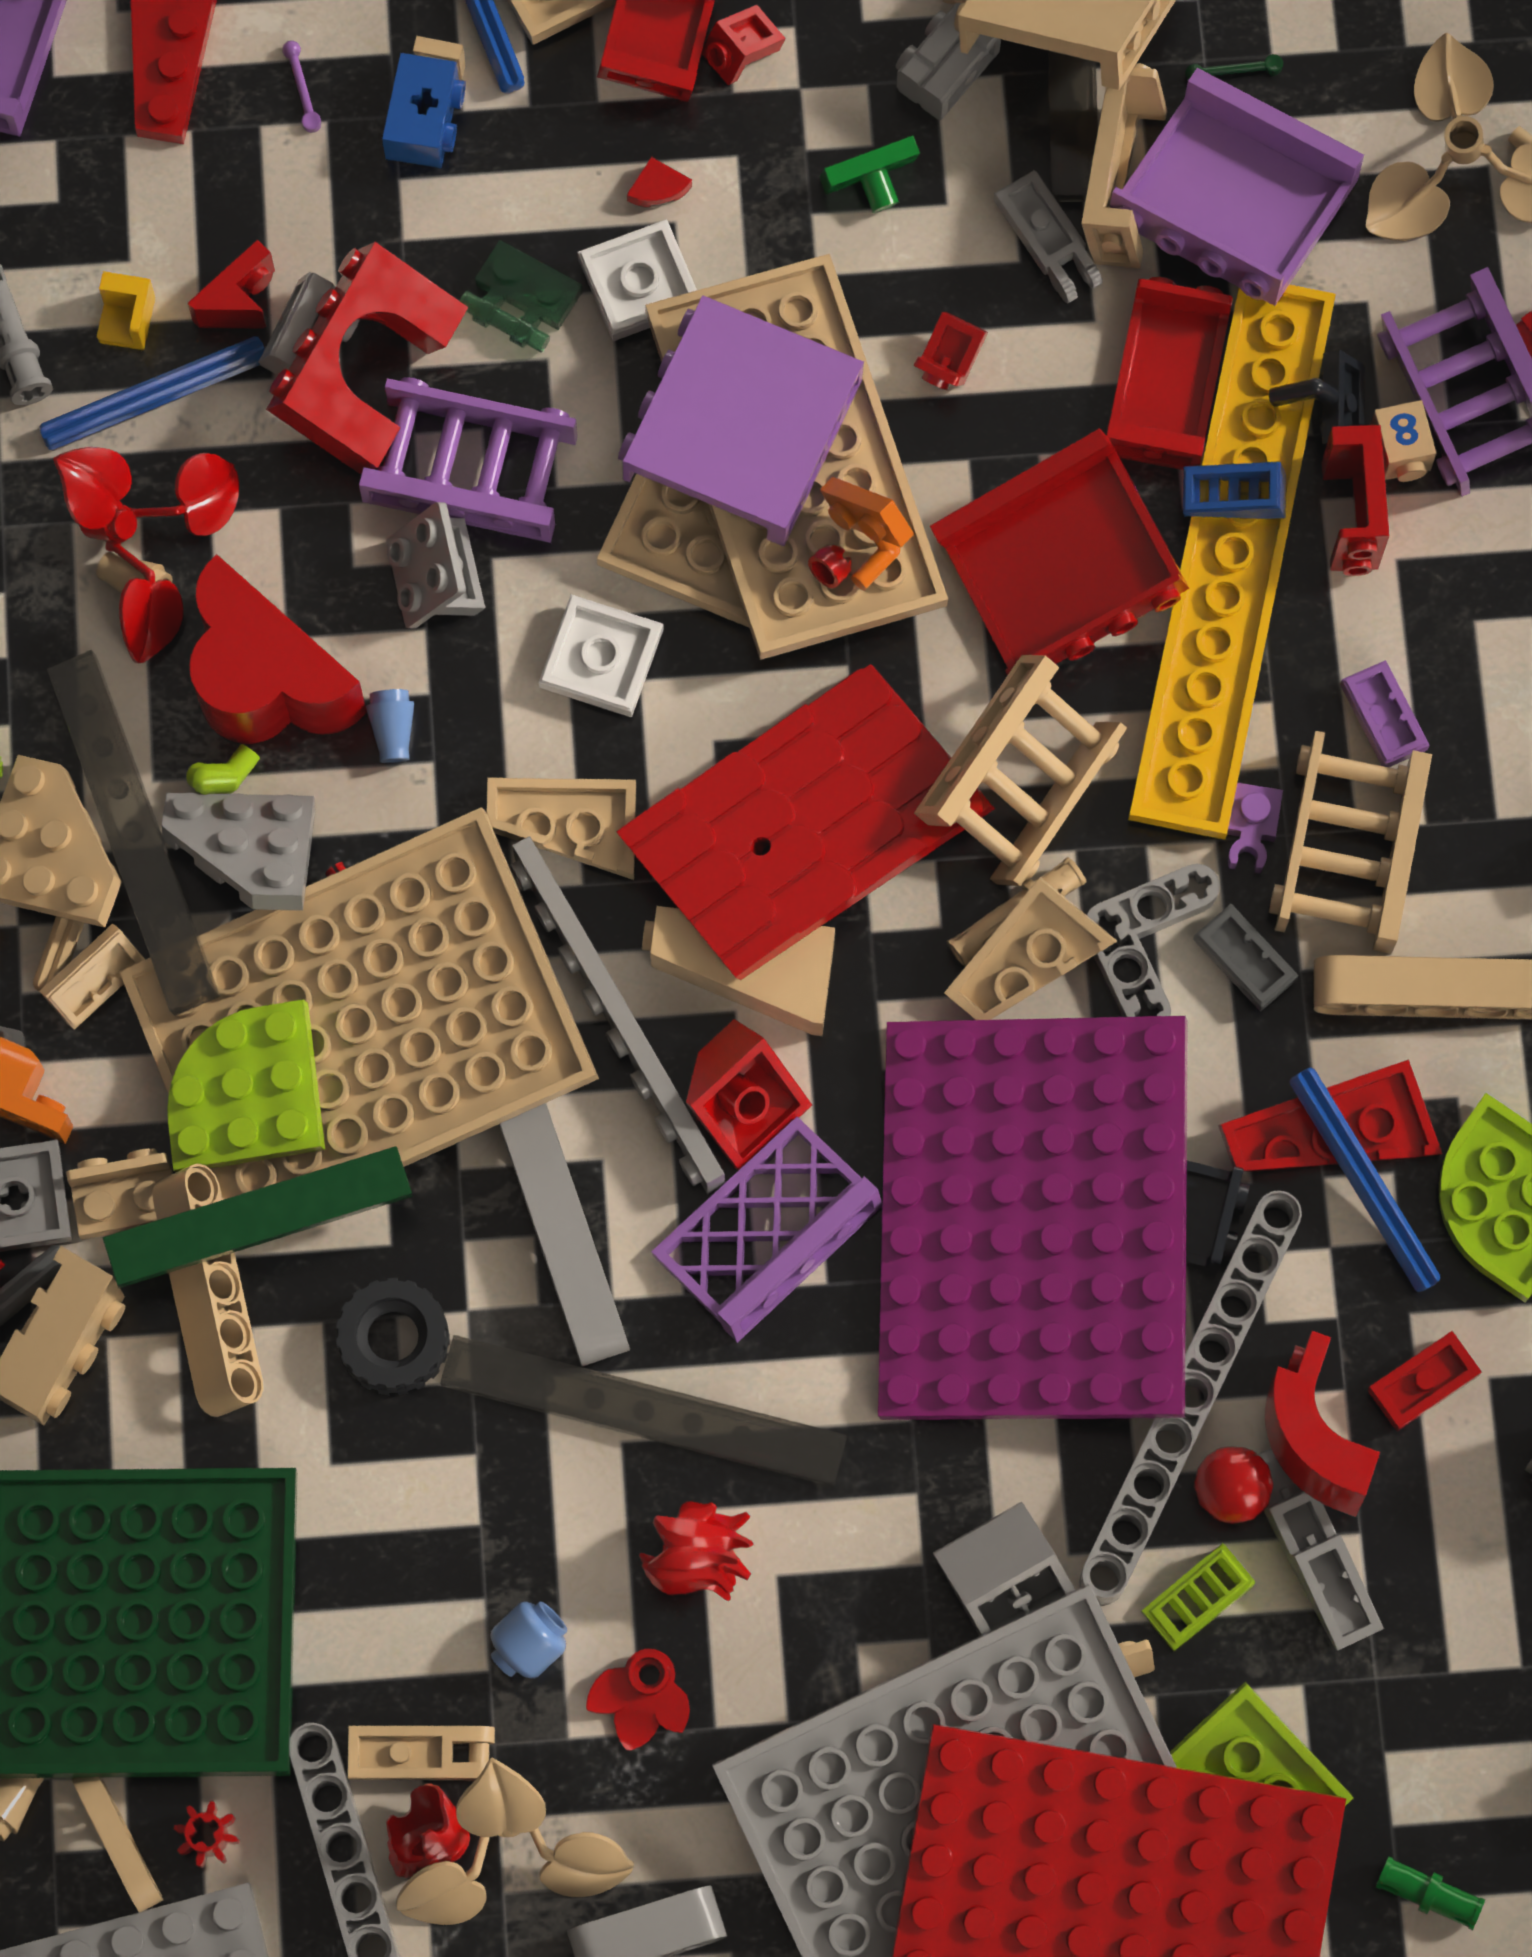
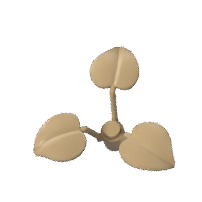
M1444 33L1428 50L1420 64L1414 84L1416 105L1426 119L1438 122L1446 120L1451 116L1453 118L1446 126L1444 132L1446 152L1441 156V162L1430 179L1424 167L1414 162H1396L1386 167L1376 177L1369 194L1366 228L1370 233L1384 239L1398 241L1413 240L1435 231L1446 219L1450 209L1448 195L1436 185L1442 180L1451 162L1470 164L1480 156H1484L1500 174L1507 176L1500 187V199L1507 212L1515 219L1532 223V143L1521 145L1514 151L1511 159V168L1501 162L1492 152V148L1489 145L1484 144L1482 126L1476 119L1468 115L1479 113L1488 104L1493 94V77L1487 64L1449 33Z
M490 1758L479 1777L462 1794L456 1806V1817L461 1827L476 1836H480L471 1868L465 1872L457 1863L444 1861L421 1869L400 1890L396 1900L397 1911H400L407 1917L438 1925H453L473 1918L483 1909L486 1902L485 1887L475 1881V1879L480 1875L489 1838L497 1835L509 1838L520 1833L530 1832L540 1856L548 1861L540 1870L541 1882L548 1889L563 1896L587 1897L610 1890L632 1872L634 1862L628 1859L622 1848L615 1841L593 1832L569 1835L556 1844L554 1851L546 1845L538 1828L546 1816L545 1802L542 1796L520 1774L496 1759Z

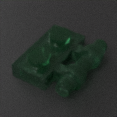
M499 240L475 278L476 286L487 291L488 294L481 299L466 291L461 297L460 302L468 307L466 312L473 316V322L484 328L491 325L509 335V341L517 346L524 348L528 345L542 353L550 341V336L538 330L541 322H544L559 330L581 296L583 288L579 282ZM504 302H507L522 310L525 314L518 319L500 308Z

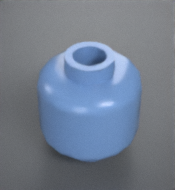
M540 1601L536 1605L530 1602H521L492 1629L490 1637L496 1650L491 1653V1657L496 1665L510 1677L517 1672L526 1678H536L565 1651L566 1641L564 1634L568 1631L561 1618L544 1602Z

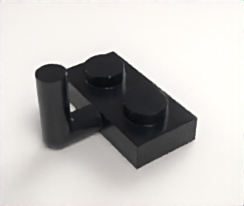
M1341 350L1323 353V373L1320 379L1311 378L1271 388L1269 390V400L1274 407L1312 398L1323 403L1319 430L1322 444L1326 446L1332 427L1365 425V365Z

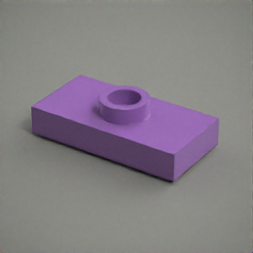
M1386 660L1341 680L1340 686L1381 766L1391 767L1410 758L1413 750L1419 752L1428 750L1429 743Z

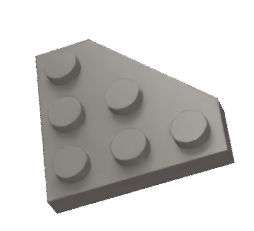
M166 793L161 825L162 837L165 843L175 850L181 847L194 857V863L199 869L220 885L227 882L239 891L240 900L252 909L303 910L315 817L314 796Z

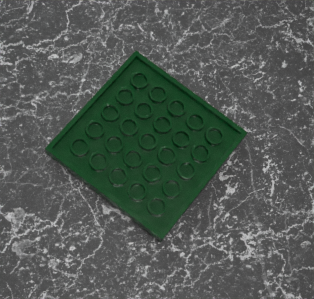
M296 1468L0 1470V1778L290 1776L298 1480Z

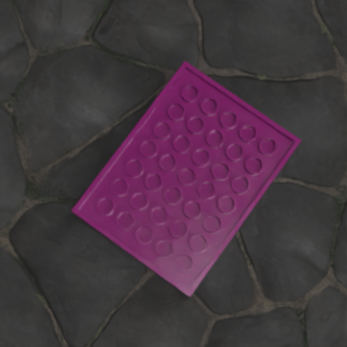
M1186 1016L887 1022L878 1417L881 1420L1185 1418L1188 1020Z

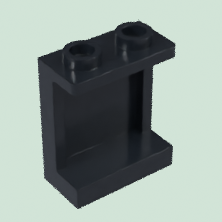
M1187 1160L1186 1266L1217 1273L1221 1260L1231 1261L1238 1232L1229 1230L1233 1212L1243 1214L1250 1187L1249 1184L1241 1183L1244 1168L1234 1166L1232 1171H1227Z

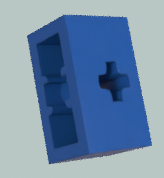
M400 53L382 138L385 159L442 168L445 152L452 153L456 141L457 124L451 123L454 108L462 109L466 90V81L459 80L457 62ZM425 108H428L427 114L423 115L425 112Z

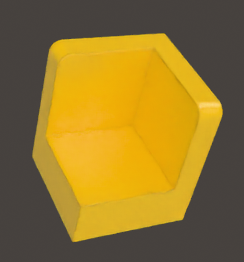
M103 271L99 286L104 303L97 332L99 343L144 350L156 298L151 280Z

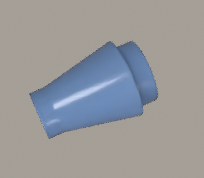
M390 689L370 693V704L365 707L378 746L380 762L397 763L410 760L409 743L414 702L409 701V691Z

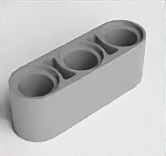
M712 1886L680 1893L579 1925L567 1931L574 1957H670L727 1937Z

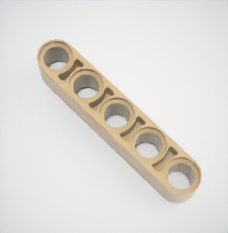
M1357 955L1322 956L1314 960V1010L1318 1013L1329 1015L1532 1020V960Z
M202 1164L191 1165L160 1179L154 1185L152 1192L157 1220L223 1200L216 1175L210 1168ZM235 1253L170 1272L169 1276L191 1377L200 1407L210 1416L219 1417L257 1402L262 1396L263 1379Z

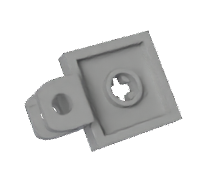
M58 1140L0 1148V1201L1 1197L9 1195V1187L18 1186L22 1194L29 1193L28 1201L23 1202L19 1210H11L9 1205H1L0 1203V1252L71 1242L72 1235Z

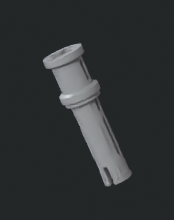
M0 264V368L6 370L12 389L9 396L11 401L16 405H30L48 397L53 391L51 381L44 377L38 362L40 350L38 345L31 339H28L15 301L7 284L4 269Z

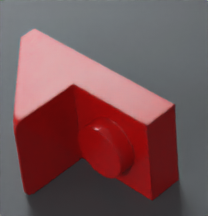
M259 240L253 243L188 302L192 321L199 328L261 329L266 327L262 309L249 297L250 294L256 295L263 291L271 282L275 272L271 252Z

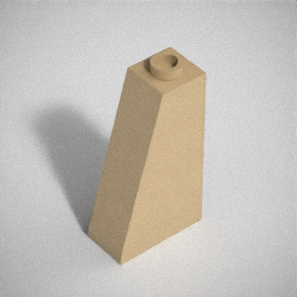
M657 906L655 921H645L642 950L650 951L651 967L811 1035H823L835 941L834 927H819L740 981L731 973L679 908Z

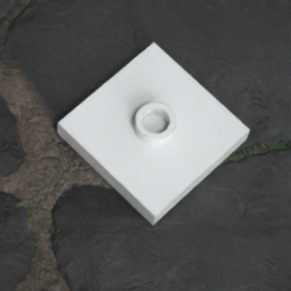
M667 219L578 252V260L612 341L650 328L645 313L646 304L697 290Z
M571 594L539 679V688L632 717L663 633V624Z

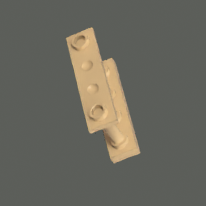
M1021 655L914 812L927 825L952 826V824L957 822L999 858L1001 863L990 878L997 885L1021 886L1022 883L1028 881L1036 873L1040 864L1039 858L1101 766L1109 762L1119 749L1118 741L1127 729L1121 722H1095L1092 726L1050 689V680L1059 667L1046 655ZM1038 704L1081 742V745L1067 765L1024 729L1025 723L1023 720L1033 705ZM1011 743L1055 782L1040 805L997 768L998 762L996 760L1007 744ZM981 783H985L1028 821L1014 844L1010 843L970 808L971 802L969 799Z
M1315 731L1311 745H1301L1296 774L1304 775V781L1284 885H1274L1269 913L1278 915L1275 931L1285 932L1290 913L1292 912L1366 927L1367 933L1375 934L1372 950L1392 954L1398 941L1432 754L1413 750L1407 766L1399 764L1398 768L1395 769L1321 754L1325 733ZM1317 773L1393 788L1394 794L1401 795L1398 812L1390 811L1389 815L1312 800ZM1308 819L1384 834V840L1393 841L1390 858L1381 857L1379 862L1305 847L1303 845ZM1299 866L1376 881L1375 886L1384 888L1381 905L1372 904L1371 908L1294 893Z

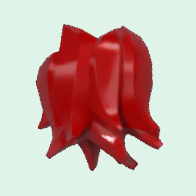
M689 1501L681 1505L677 1518L655 1516L653 1524L664 1542L663 1552L656 1557L645 1553L639 1554L646 1576L656 1588L669 1595L709 1590L714 1591L724 1600L730 1601V1593L734 1591L733 1586L736 1584L735 1575L745 1580H748L751 1576L750 1571L733 1551L736 1548H748L754 1545L751 1540L735 1532L750 1519V1515L747 1512L735 1516L716 1513L717 1506L712 1502L702 1504Z

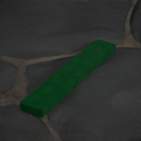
M394 1146L103 1237V1242L119 1289L412 1197V1191L398 1148Z

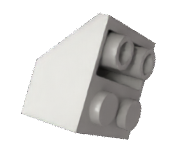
M1023 1502L1014 1505L933 1552L979 1636L1075 1591L1056 1554Z

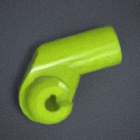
M240 744L227 763L204 764L197 762L192 764L186 773V781L199 794H232L255 767L260 757L249 747Z

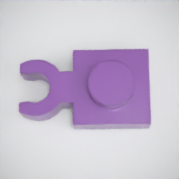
M1237 783L1227 835L1239 836V840L1231 846L1228 855V866L1230 869L1236 868L1239 854L1249 852L1256 859L1255 873L1262 872L1266 863L1267 852L1261 840L1275 841L1283 790Z

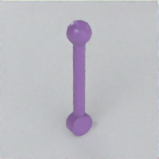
M287 41L283 45L282 52L290 60L305 115L302 118L303 128L307 132L315 133L321 128V118L313 111L298 57L301 47L295 41Z

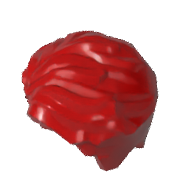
M432 1783L421 1785L410 1793V1810L404 1816L396 1817L390 1815L386 1820L389 1837L387 1846L390 1852L388 1859L397 1877L410 1879L418 1871L434 1863L444 1861L455 1862L460 1859L469 1846L470 1832L462 1828L458 1823L456 1807L442 1789Z

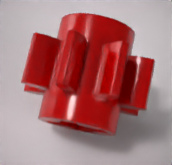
M210 1801L207 1811L198 1813L189 1805L186 1808L191 1818L186 1823V1826L179 1824L174 1825L173 1828L179 1834L185 1835L187 1841L180 1845L177 1850L178 1853L183 1856L195 1850L197 1852L196 1865L199 1868L205 1866L207 1857L216 1856L220 1862L225 1864L227 1860L223 1850L227 1844L236 1845L240 1842L236 1836L229 1834L227 1827L235 1822V1816L227 1814L219 1819L216 1816L218 1809L214 1801ZM203 1823H206L211 1828L219 1826L213 1833L216 1842L209 1847L202 1841L196 1844L194 1842L200 1837L198 1827Z

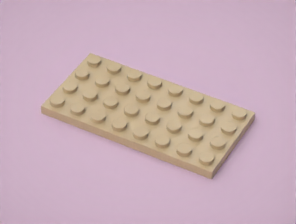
M830 254L646 304L645 313L661 362L669 349L676 351L682 337L678 336V329L682 318L688 308L696 310L702 295L864 361L862 382L785 547L767 540L766 527L709 504L760 660L947 607L948 597ZM832 477L893 499L914 533L902 548L900 547L899 556L865 591L853 583L851 576L878 547L864 533L852 528L848 531L844 530L829 516L828 509L830 506L820 492V489ZM830 544L843 547L845 552L842 556H849L852 560L850 573L836 588H828L820 583L808 566L809 558L820 548Z

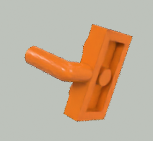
M832 477L820 489V492L830 506L828 509L829 516L844 530L848 531L852 528L864 533L878 547L851 576L853 583L865 591L899 556L900 547L902 548L914 533L893 499Z

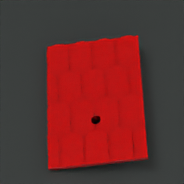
M870 664L864 669L855 671L809 705L804 704L738 752L729 754L683 788L675 789L616 832L731 973L741 981L965 829L957 822L952 824V826L927 825L914 814L952 757L877 669ZM978 788L969 799L971 802L970 808L980 817H984L995 809ZM771 845L769 852L762 855L763 850Z

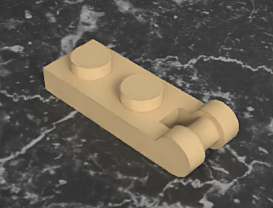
M349 1726L348 1779L475 1781L489 1761V1745L495 1743V1728L490 1726ZM453 1744L469 1745L468 1762H453Z

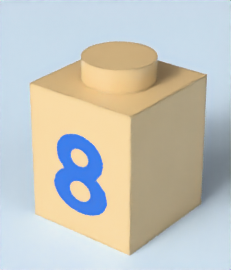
M1422 400L1376 409L1370 425H1381L1385 480L1398 478L1401 482H1408L1419 479L1427 471H1431L1436 450Z

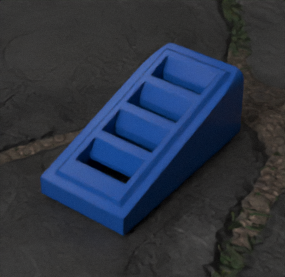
M1281 462L1185 466L1184 516L1285 518L1286 472ZM1200 480H1209V502H1200ZM1221 481H1229L1228 501H1220ZM1241 481L1249 482V500H1241ZM1261 482H1269V499H1261Z

